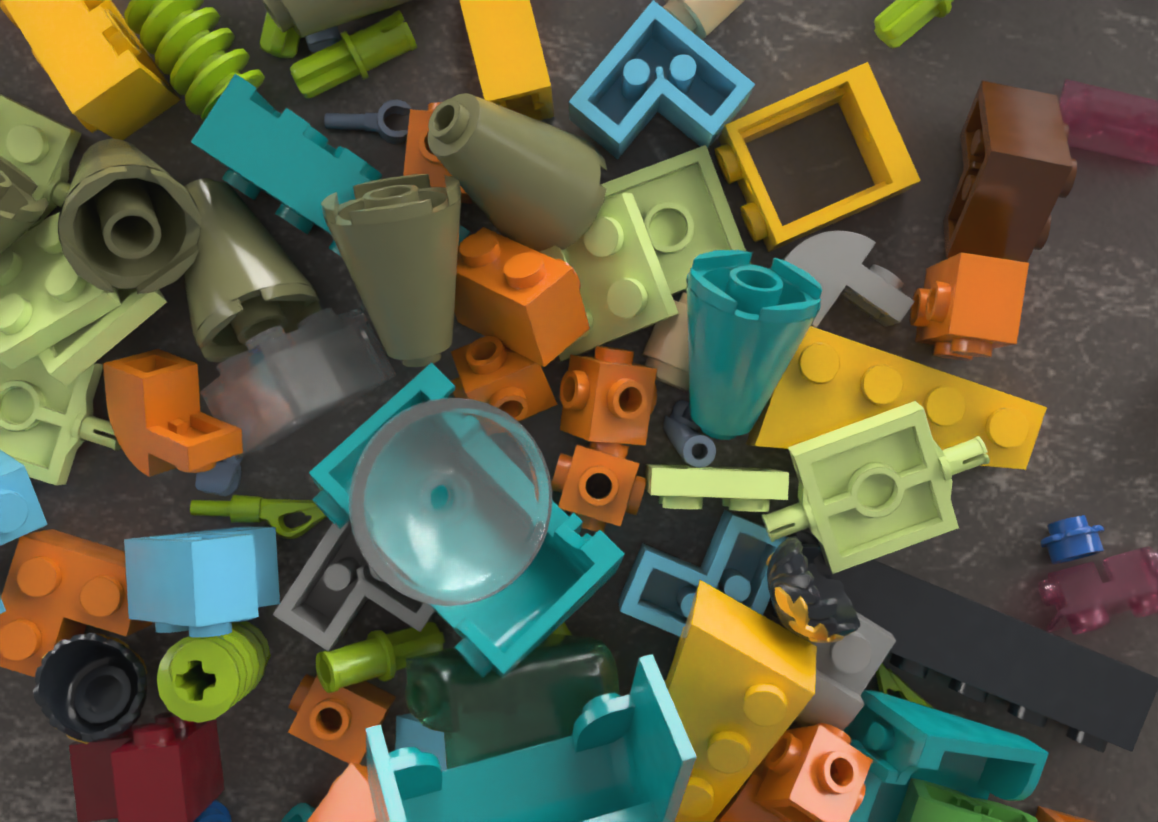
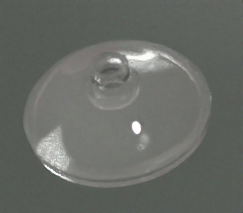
M440 398L425 401L403 410L385 423L364 448L353 473L349 494V516L352 532L362 556L371 569L385 583L401 594L420 602L439 606H456L478 602L491 597L513 583L527 569L539 552L549 527L552 511L550 474L544 456L530 433L516 419L499 408L484 402L462 398ZM444 485L449 493L448 501L442 508L435 509L430 501L431 493L436 487Z

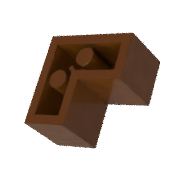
M981 81L960 134L964 171L943 220L946 258L962 252L1027 263L1034 249L1041 250L1044 247L1051 228V212L1058 197L1066 198L1069 195L1077 173V161L1071 158L1067 142L1069 125L1063 122L1057 95Z

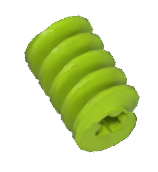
M131 0L124 12L125 23L134 33L140 35L141 45L150 54H155V64L164 74L170 75L172 87L179 94L185 95V103L188 109L195 115H201L203 121H205L235 73L257 89L263 83L265 76L259 69L240 74V71L247 65L250 59L249 54L244 48L225 53L233 44L235 35L229 28H220L211 32L218 24L220 15L213 7H205L198 10L204 3V0Z
M248 621L232 622V633L213 637L187 636L168 649L160 661L156 679L160 698L167 709L182 720L196 723L215 720L255 689L265 673V667L271 657L267 639L259 628Z

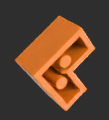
M54 529L28 533L19 537L1 595L6 612L0 614V667L35 677L37 668L41 666V657L53 650L54 646L61 639H71L74 635L84 634L86 625L122 636H129L152 625V622L129 619L125 551Z

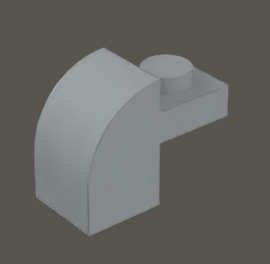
M829 231L804 240L782 259L808 272L821 284V308L811 325L812 327L817 328L839 295L884 327L901 322L915 301L901 292L905 285L896 275L876 264H873L870 269L862 264L876 244L875 241L854 232Z
M857 613L860 627L857 631L846 635L841 641L816 643L809 640L810 643L817 646L815 695L793 722L800 727L826 723L843 731L864 706L860 695L895 644L896 639L892 633Z

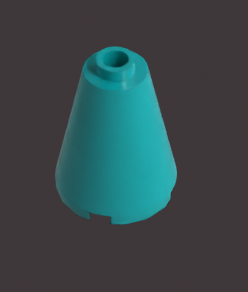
M715 250L699 254L693 260L692 268H690L686 278L690 416L700 426L702 432L712 438L731 440L737 436L747 434L753 429L820 311L821 284L808 272L787 261L773 258L771 269L750 264L752 252L741 250Z

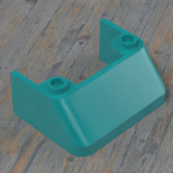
M653 654L639 657L629 695L604 694L592 699L583 707V713L574 724L572 736L442 771L437 756L421 752L415 747L400 748L388 753L381 724L365 728L368 783L376 822H675L697 756Z

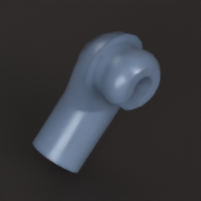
M679 400L674 404L670 417L665 415L663 431L683 461L697 468L706 467L714 460L716 447L710 438L697 432L700 426L690 416V403L685 400Z

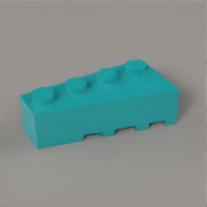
M235 73L191 143L228 168L222 180L253 200L257 198L261 190L276 199L281 205L275 214L307 235L314 225L331 235L324 220L321 202L337 192L339 205L355 199L354 185L382 179L383 175L347 148L338 146L335 149L329 145V140L289 109L285 108L282 114L275 110L256 91L257 88ZM461 225L459 228L458 246L466 237L472 235L469 230ZM333 240L328 248L341 256Z

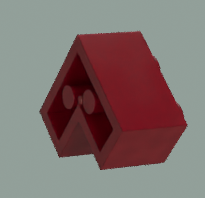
M168 711L154 716L155 723L131 725L123 734L109 740L89 742L88 744L78 741L69 745L78 822L118 818V822H193L225 790L217 720L196 723L182 720Z

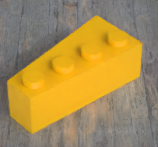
M0 0V8L11 22L21 30L32 48L31 51L34 57L47 72L72 114L91 133L100 130L113 139L124 140L181 100L147 50L141 45L135 33L125 23L124 17L112 0Z
M811 326L753 429L750 431L746 445L788 449L790 446L916 401L924 408L933 440L942 450L979 436L983 440L988 451L986 454L990 458L988 464L980 466L1026 470L1047 407Z
M699 580L685 627L682 629L667 679L664 681L697 756L675 822H713L815 695L817 646L796 636L786 628Z

